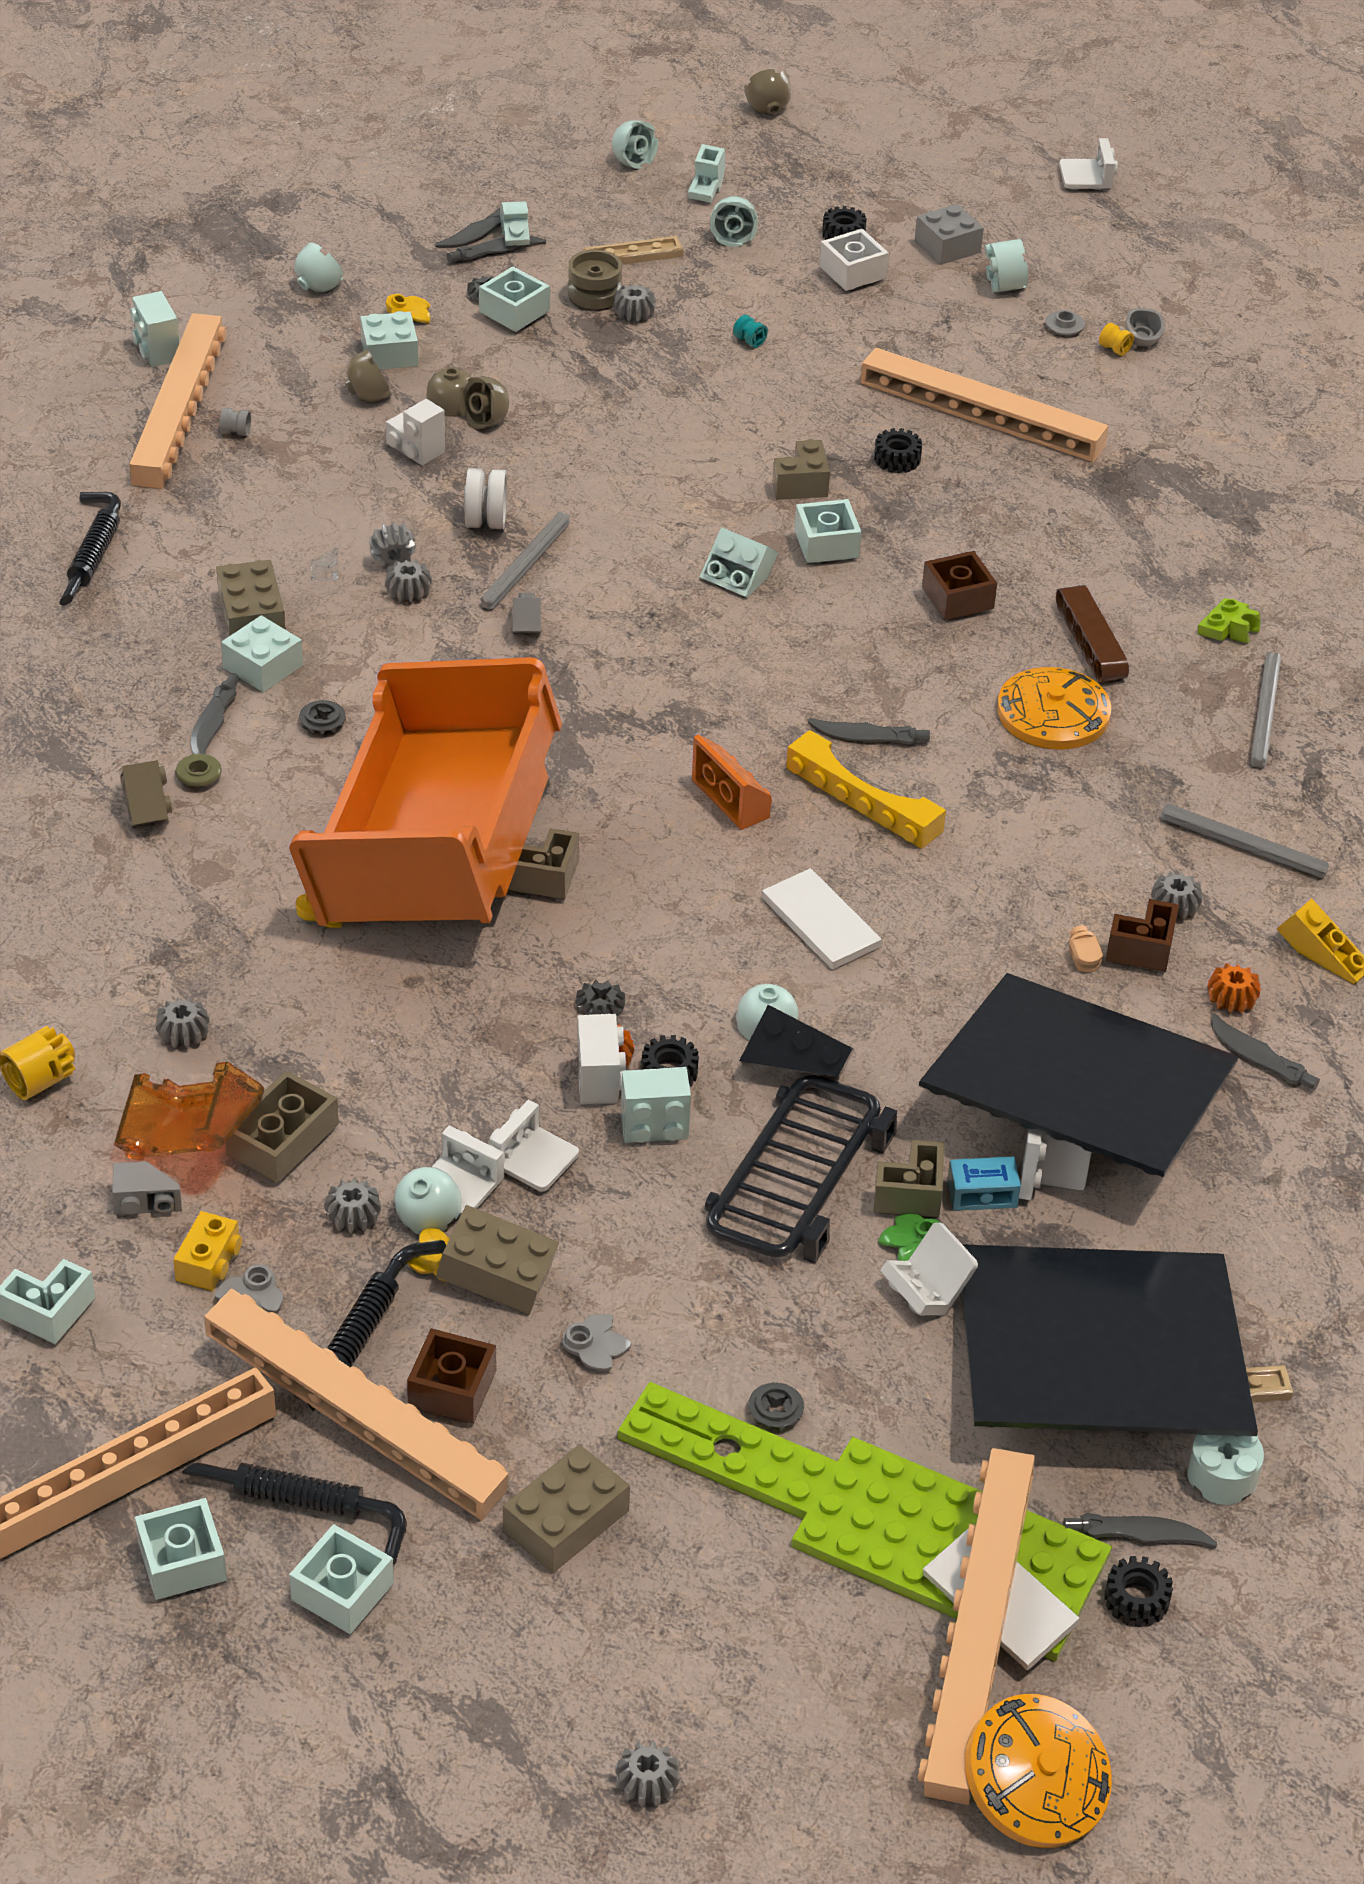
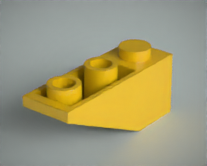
M1312 898L1277 928V931L1296 952L1348 982L1355 984L1364 976V955Z

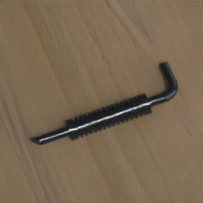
M80 492V502L107 503L109 506L107 509L98 511L68 568L67 577L70 582L59 601V604L62 606L72 602L80 586L89 584L120 523L117 512L120 510L121 500L112 492Z
M443 1240L409 1244L393 1256L384 1273H373L327 1349L334 1352L341 1362L351 1367L399 1290V1285L395 1279L400 1270L414 1258L443 1254L446 1243ZM308 1404L310 1409L314 1412L315 1408Z
M243 1462L239 1465L238 1470L204 1463H193L182 1471L185 1475L234 1484V1493L237 1495L255 1496L256 1499L262 1498V1500H269L271 1502H282L285 1505L289 1503L290 1506H295L296 1504L297 1507H302L303 1505L305 1509L310 1507V1510L324 1511V1513L330 1512L333 1515L337 1513L338 1516H343L344 1514L345 1517L353 1519L358 1517L360 1511L383 1515L391 1522V1532L384 1553L393 1558V1564L397 1561L407 1527L404 1512L396 1504L389 1501L363 1497V1487L349 1486V1484L343 1485L340 1482L336 1484L335 1481L329 1482L326 1479L322 1481L321 1478H316L315 1480V1477H309L308 1479L306 1475H295L292 1472H281L277 1469L274 1471L272 1468L267 1470V1467L260 1468L258 1465L253 1466V1464Z

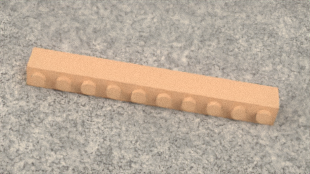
M191 314L129 464L132 486L163 489L166 480L171 478L172 465L177 463L179 447L184 446L185 432L190 430L191 417L196 415L197 402L202 400L203 387L208 385L209 372H213L215 357L220 355L221 342L226 340V327L222 326V316Z
M876 347L862 362L860 384L1090 462H1094L1106 446L1109 425Z
M231 1288L204 1316L207 1336L253 1367H257L260 1372L482 1521L507 1492L508 1473L499 1462L495 1460L489 1461L479 1454L472 1444L467 1441L461 1442L452 1436L442 1424L431 1422L422 1416L415 1406L409 1403L404 1404L395 1398L388 1388L383 1385L377 1386L368 1380L361 1370L353 1366H347L338 1359L334 1352L327 1348H320L304 1332L300 1330L295 1331L284 1324V1321L276 1313H268L260 1308L249 1295H241Z
M254 1367L0 1497V1559L275 1417L274 1389L257 1367Z
M992 1448L989 1461H982L979 1481L985 1482L983 1493L976 1492L973 1513L978 1514L976 1525H969L966 1545L972 1546L970 1557L963 1556L960 1569V1578L965 1579L963 1590L956 1589L953 1611H958L956 1623L950 1622L947 1631L946 1644L952 1645L949 1656H942L939 1678L945 1679L943 1690L936 1689L932 1712L938 1713L936 1724L929 1723L926 1734L925 1746L931 1747L928 1759H921L918 1781L924 1782V1797L965 1805L970 1804L971 1791L965 1772V1751L973 1727L981 1716L988 1711L1032 1486L1035 1455Z

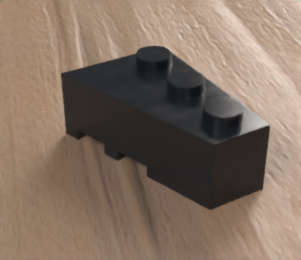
M767 1005L739 1061L841 1077L855 1049Z

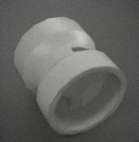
M223 408L220 415V433L229 435L234 432L239 436L247 437L251 429V411L241 410L236 412L232 408Z

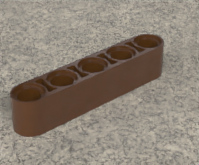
M1079 585L1057 589V608L1098 682H1106L1127 678L1129 674L1127 658L1087 586Z

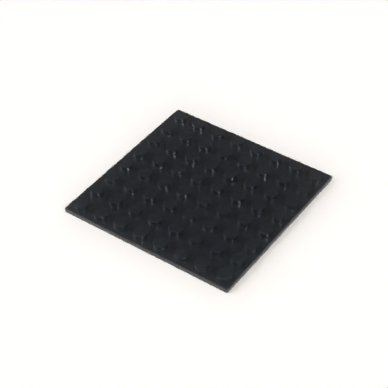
M1006 973L921 1078L919 1086L928 1089L935 1095H944L959 1101L965 1106H973L987 1111L994 1117L1014 1121L1024 1128L1038 1130L1056 1140H1064L1078 1145L1086 1151L1105 1155L1112 1158L1115 1162L1126 1163L1140 1168L1147 1174L1164 1177L1235 1067L1239 1056Z
M962 1244L978 1263L976 1271L962 1290L974 1426L1257 1436L1258 1428L1224 1254Z

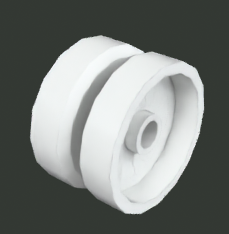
M468 468L464 488L466 528H480L483 524L484 512H487V524L490 529L504 530L507 505V471L493 469L489 474L488 486H485V473L483 470Z

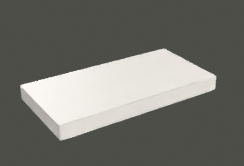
M811 868L762 890V899L832 970L874 951L882 945V939Z
M968 1529L923 1568V1575L953 1603L956 1589L963 1590L965 1579L960 1578L963 1556L970 1557L972 1546L966 1545ZM1016 1562L1000 1646L1028 1671L1079 1624V1617Z

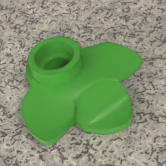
M902 1214L895 1217L896 1225L886 1228L881 1233L878 1242L880 1245L899 1248L898 1261H908L934 1223L941 1222L936 1219H924L918 1214Z

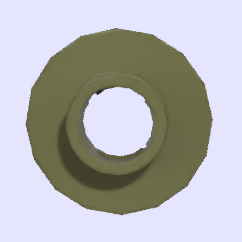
M207 754L189 755L183 758L175 769L176 777L180 782L196 787L206 786L215 782L222 772L220 762Z

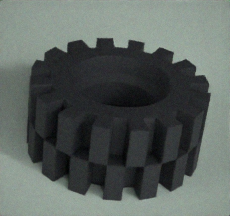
M837 206L834 210L830 208L823 216L822 235L827 240L859 229H863L866 232V215L864 213L861 214L862 211L859 209L855 211L854 207L847 209V206H843L840 209Z
M895 428L890 429V432L884 430L883 434L879 433L877 435L874 460H876L877 466L881 465V469L888 468V472L897 470V473H902V470H905L907 473L910 472V468L915 470L917 465H920L922 440L919 438V435H912L910 430L904 432L902 428H899V431H896Z
M662 1035L659 1041L653 1038L650 1040V1045L646 1043L644 1051H642L641 1070L687 1067L689 1086L691 1087L693 1086V1081L696 1082L698 1050L697 1048L694 1049V1044L691 1041L686 1044V1038L681 1037L679 1041L676 1040V1035H671L670 1039H666L665 1035ZM672 1061L680 1065L675 1067H666L661 1065L660 1063Z
M1130 1556L1129 1563L1123 1558L1119 1560L1118 1566L1115 1564L1112 1566L1108 1574L1104 1600H1107L1106 1607L1108 1611L1113 1609L1112 1616L1116 1619L1121 1615L1124 1616L1122 1623L1129 1625L1130 1620H1134L1135 1627H1141L1142 1621L1146 1622L1147 1627L1154 1624V1619L1158 1622L1161 1621L1169 1609L1173 1591L1172 1578H1167L1169 1572L1166 1568L1159 1571V1562L1154 1561L1152 1565L1147 1564L1148 1557L1142 1556V1561L1137 1562L1136 1556ZM1141 1585L1149 1589L1152 1596L1137 1598L1130 1595L1125 1590V1587Z

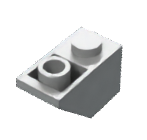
M518 593V598H513V634H541V598H535V593Z
M147 1161L113 1163L112 1194L115 1215L182 1211L180 1184Z

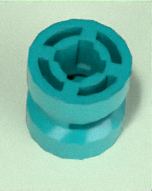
M744 314L735 322L733 334L740 340H745L753 348H758L766 340L768 328L761 322H755V319L751 316Z

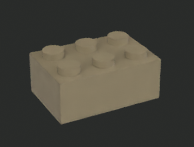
M257 560L254 562L216 566L218 594L228 636H231L261 615L286 630L285 611L271 560Z
M285 1070L224 1128L226 1155L270 1180L279 1183L339 1124L337 1097Z
M465 1205L442 1254L436 1277L530 1315L552 1266L559 1242Z
M579 1444L503 1505V1532L554 1573L629 1511L630 1485Z

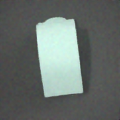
M701 145L695 159L696 175L688 191L690 199L711 203L715 193H719L725 171L724 148Z
M526 201L501 202L500 219L505 246L530 245Z

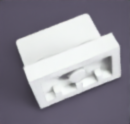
M1028 1129L1020 1175L1021 1188L1019 1198L1031 1200L1033 1188H1040V1184L1084 1190L1091 1152L1073 1143L1056 1140L1038 1130Z

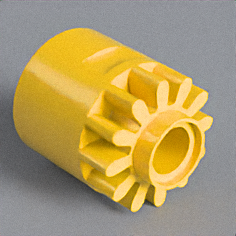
M45 1026L0 1051V1071L11 1090L22 1100H28L73 1074V1071L76 1070L72 1063L75 1061V1051L71 1042L64 1034L59 1033L56 1035L53 1027Z

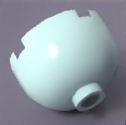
M630 120L622 123L616 129L612 138V151L616 159L627 167L637 169L643 168L640 165L646 162L650 164L658 149V139L655 138L653 132H656L655 128L650 123L639 120Z
M730 196L720 200L715 205L710 215V229L719 243L728 247H739L754 238L758 229V216L754 206L748 200L739 196Z
M312 242L307 243L296 257L294 268L298 277L297 282L304 290L310 289L320 293L331 291L343 280L341 278L343 271L329 253L326 256L320 252L322 247Z
M760 984L750 988L739 1001L736 1020L738 1031L747 1040H750L767 1005L798 1020L799 1013L796 1001L785 988L774 984Z
M421 1167L406 1174L397 1185L394 1195L396 1212L399 1219L416 1234H420L423 1229L436 1228L444 1231L448 1228L447 1224L454 1217L457 1219L461 1211L462 1198L457 1184L448 1173L435 1167Z

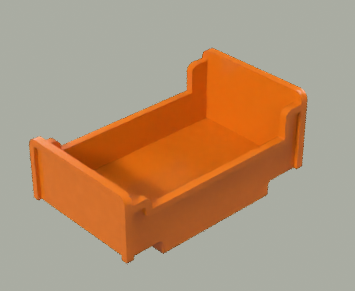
M533 657L383 664L378 672V683L372 697L375 714L324 833H315L313 830H301L299 834L293 837L289 846L319 926H327L328 922L480 920L481 923H490L493 916L490 908L494 897H505L549 778L545 768V758L555 731H560L562 727L545 666L540 660Z

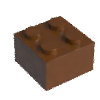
M975 551L924 562L922 589L944 620L994 609L997 582Z
M431 1328L407 1379L408 1403L420 1410L474 1424L497 1371L496 1345Z

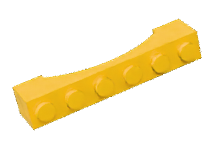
M807 731L788 746L786 762L788 770L901 836L906 841L923 849L944 832L946 816L944 808L925 797L914 799L898 796L862 781L850 773L831 752L832 742L815 732Z

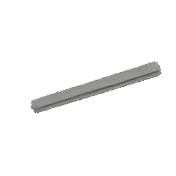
M558 512L480 598L482 608L492 610L568 526L570 516L567 513Z
M1269 652L1266 654L1250 762L1253 767L1263 768L1266 766L1281 662L1279 653L1273 654Z
M1166 804L1162 811L1161 818L1164 821L1318 878H1324L1329 868L1327 861L1172 804Z

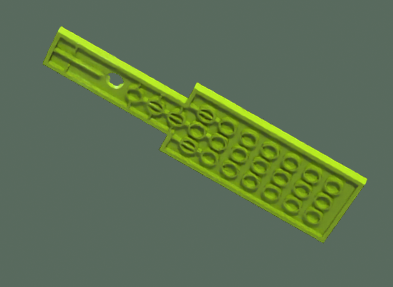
M653 1382L648 1383L619 1427L617 1439L803 1519L792 1537L791 1547L957 1619L958 1611H953L954 1603L923 1575V1568L969 1528L970 1524L977 1523L978 1514L973 1513L976 1492L983 1493V1491L853 1436L839 1460L836 1461ZM721 1439H732L740 1445L741 1450L739 1453L733 1452L723 1457L715 1452L714 1444ZM1027 1510L1017 1562L1079 1617L1111 1555L1112 1546L1071 1528H1065L1064 1525ZM1071 1632L1043 1657L1056 1662Z

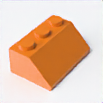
M699 734L694 736L692 781L740 830L770 818L772 804L770 792L763 788L754 779L753 775L746 771L737 762L736 758L730 755L722 746Z

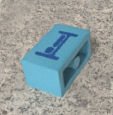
M1015 1157L950 1160L947 1184L953 1211L1018 1207L1021 1185Z

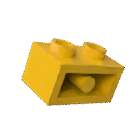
M200 1211L173 1259L175 1281L213 1291L218 1281L226 1277L229 1261L232 1256L237 1255L241 1249L242 1236L239 1235L238 1221Z

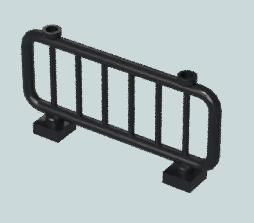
M808 1075L797 1079L790 1089L783 1085L779 1087L775 1102L779 1104L733 1176L720 1195L715 1192H710L705 1202V1210L709 1212L705 1221L708 1231L718 1239L769 1257L787 1256L801 1243L804 1245V1260L816 1264L830 1241V1219L820 1216L818 1213L868 1134L872 1136V1150L884 1154L897 1133V1110L885 1106L880 1114V1102L874 1095L821 1076ZM817 1088L864 1104L868 1107V1111L863 1119L799 1097L805 1089ZM797 1103L858 1124V1127L851 1138L847 1140L785 1118L794 1104ZM781 1124L839 1143L845 1147L835 1162L774 1141L772 1138ZM769 1145L832 1168L824 1181L819 1183L759 1162L758 1160ZM753 1167H757L817 1188L818 1190L810 1203L806 1205L746 1184L744 1181ZM743 1189L803 1210L804 1212L795 1227H791L729 1204L738 1190ZM726 1210L790 1233V1235L781 1244H771L720 1225L719 1219Z

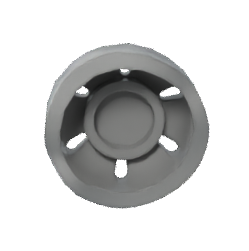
M1145 308L1130 310L1125 321V330L1134 335L1133 344L1142 347L1156 344L1161 338L1165 327L1163 317L1159 312Z

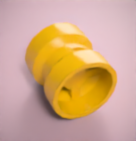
M1111 322L1103 328L1099 336V344L1101 346L1112 348L1114 353L1121 356L1130 350L1134 341L1133 333L1127 330H1120L1118 325Z

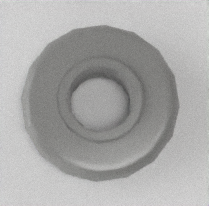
M1069 310L1053 312L1046 318L1048 329L1059 335H1075L1081 332L1085 326L1082 317Z

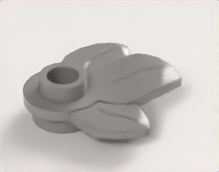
M256 1264L249 1267L243 1276H233L226 1279L216 1290L215 1299L220 1300L232 1288L241 1295H249L263 1310L275 1313L283 1303V1294L275 1286L276 1278L274 1273L267 1266Z
M608 1314L591 1315L583 1323L570 1325L563 1334V1346L566 1351L573 1355H579L584 1365L600 1371L612 1369V1358H617L626 1353L631 1347V1341L611 1330L613 1316Z

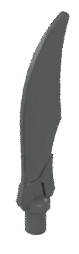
M500 208L486 217V219L471 223L455 235L435 243V246L455 247L480 239L501 224Z
M530 236V245L546 243V239ZM502 237L470 247H459L456 251L447 253L446 257L449 263L455 261L462 262L485 254L503 253L529 245L505 246V239Z
M231 673L226 681H223L221 685L215 688L211 701L195 723L191 734L193 754H206L212 738L224 722L225 709H227L229 703L237 695L235 687L240 680L238 675Z
M814 718L808 719V722L818 731L842 740L898 742L907 745L915 743V741L930 742V730H916V728L910 726L881 727L868 722L850 723L823 721Z
M1212 1014L1214 1031L1219 1039L1233 1052L1280 1075L1281 1078L1290 1084H1303L1313 1090L1317 1088L1320 1079L1307 1073L1302 1064L1279 1056L1267 1043L1235 1029L1218 1015Z
M1086 1513L1081 1515L1080 1518H1063L1062 1523L1065 1528H1071L1092 1538L1122 1536L1143 1543L1179 1542L1198 1544L1211 1548L1217 1547V1542L1203 1531L1186 1523L1168 1518L1152 1516L1111 1517Z

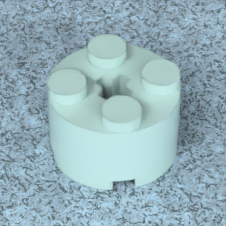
M1021 239L985 245L986 259H989L990 265L986 266V275L988 281L991 280L993 293L1022 289L1028 285L1027 261L1024 262L1023 254L1025 250Z
M1197 1434L1187 1470L1188 1480L1194 1488L1195 1485L1202 1492V1497L1206 1500L1221 1505L1237 1504L1242 1502V1498L1249 1494L1251 1496L1257 1487L1264 1460V1451L1258 1439V1434L1257 1436Z

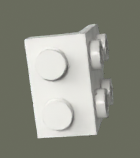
M1099 138L1096 159H1061L1059 162L1064 187L1072 190L1112 188L1113 175H1117L1118 162L1114 160V148L1110 147L1108 138Z
M529 1099L520 1109H515L510 1115L509 1120L500 1129L497 1128L489 1139L490 1145H494L504 1152V1173L540 1192L548 1190L579 1156L578 1147L539 1127V1105Z
M449 1125L442 1132V1156L432 1167L448 1173L457 1184L462 1198L459 1216H461L465 1205L477 1209L504 1179V1152L494 1145H488L472 1137L469 1133Z
M934 1223L908 1261L887 1260L880 1271L889 1280L888 1283L891 1288L899 1292L907 1300L909 1308L914 1313L920 1316L946 1315L976 1271L978 1263L943 1223Z

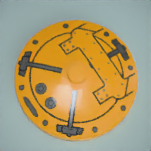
M1038 667L1017 673L1004 683L998 696L997 712L1003 726L1018 739L1041 748L1064 750L1085 746L1102 736L1109 725L1111 702L1106 691L1097 682L1084 674L1065 668Z
M1021 1694L1008 1697L995 1704L981 1716L968 1738L965 1751V1772L971 1794L988 1821L1009 1838L1032 1847H1061L1081 1838L1102 1818L1108 1806L1112 1788L1110 1761L1103 1742L1095 1729L1071 1706L1055 1698L1039 1694Z

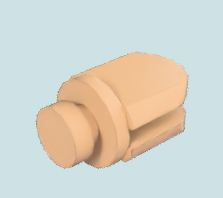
M1076 926L1070 931L1069 951L1076 968L1079 971L1091 973L1100 967L1103 952L1098 938L1093 932L1088 931L1086 926Z

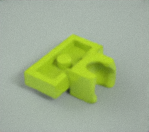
M1224 598L1198 624V634L1223 641L1230 634V639L1248 643L1250 641L1248 632L1257 633L1260 631V613L1249 609V604L1235 599Z

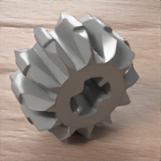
M630 284L629 287L621 286V289L617 290L614 296L613 308L615 314L619 315V319H627L628 322L636 321L639 323L640 320L647 321L648 317L653 316L655 311L654 293L650 291L649 287H641V284L638 286Z
M395 522L390 526L383 524L382 529H374V534L369 537L371 556L380 566L387 564L390 567L394 565L395 561L402 563L405 559L411 561V555L415 553L416 548L414 535L411 533V530L406 528L405 524L399 526Z
M405 559L402 563L395 561L394 566L388 567L385 587L387 592L390 593L391 598H398L399 602L408 600L411 603L415 599L422 601L423 596L429 595L432 576L426 564H418L417 560L408 562Z
M1169 871L1167 876L1160 875L1151 891L1153 900L1179 904L1177 917L1183 921L1187 916L1194 917L1202 904L1201 883L1195 882L1194 876H1183L1182 872L1179 875H1175Z
M177 997L176 1002L166 1001L165 1006L158 1009L155 1026L156 1032H158V1036H161L163 1044L171 1043L174 1049L179 1045H184L188 1049L189 1044L200 1045L201 1038L207 1037L210 1020L209 1014L204 1009L202 1002L194 1003L191 997L181 1001Z
M353 1178L350 1183L340 1180L338 1187L330 1186V1191L324 1201V1208L329 1224H335L338 1232L347 1228L352 1234L354 1229L359 1228L365 1232L367 1225L376 1224L377 1216L381 1212V1202L379 1201L377 1189L370 1187L367 1180L357 1183L356 1179Z
M654 1740L650 1743L649 1747H644L637 1741L635 1750L624 1749L622 1759L616 1763L615 1773L617 1774V1788L619 1791H624V1797L627 1802L638 1798V1804L641 1808L645 1805L646 1801H652L658 1807L661 1797L671 1799L673 1789L679 1785L680 1774H678L679 1762L677 1757H670L671 1751L668 1746L658 1750Z

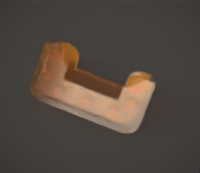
M228 1061L216 1063L213 1072L214 1078L211 1082L179 1086L170 1079H164L163 1084H156L149 1081L150 1075L147 1073L135 1074L114 1145L123 1150L125 1156L138 1161L144 1160V1157L197 1151L214 1152L215 1149L223 1147L258 1106L263 1097L264 1086Z

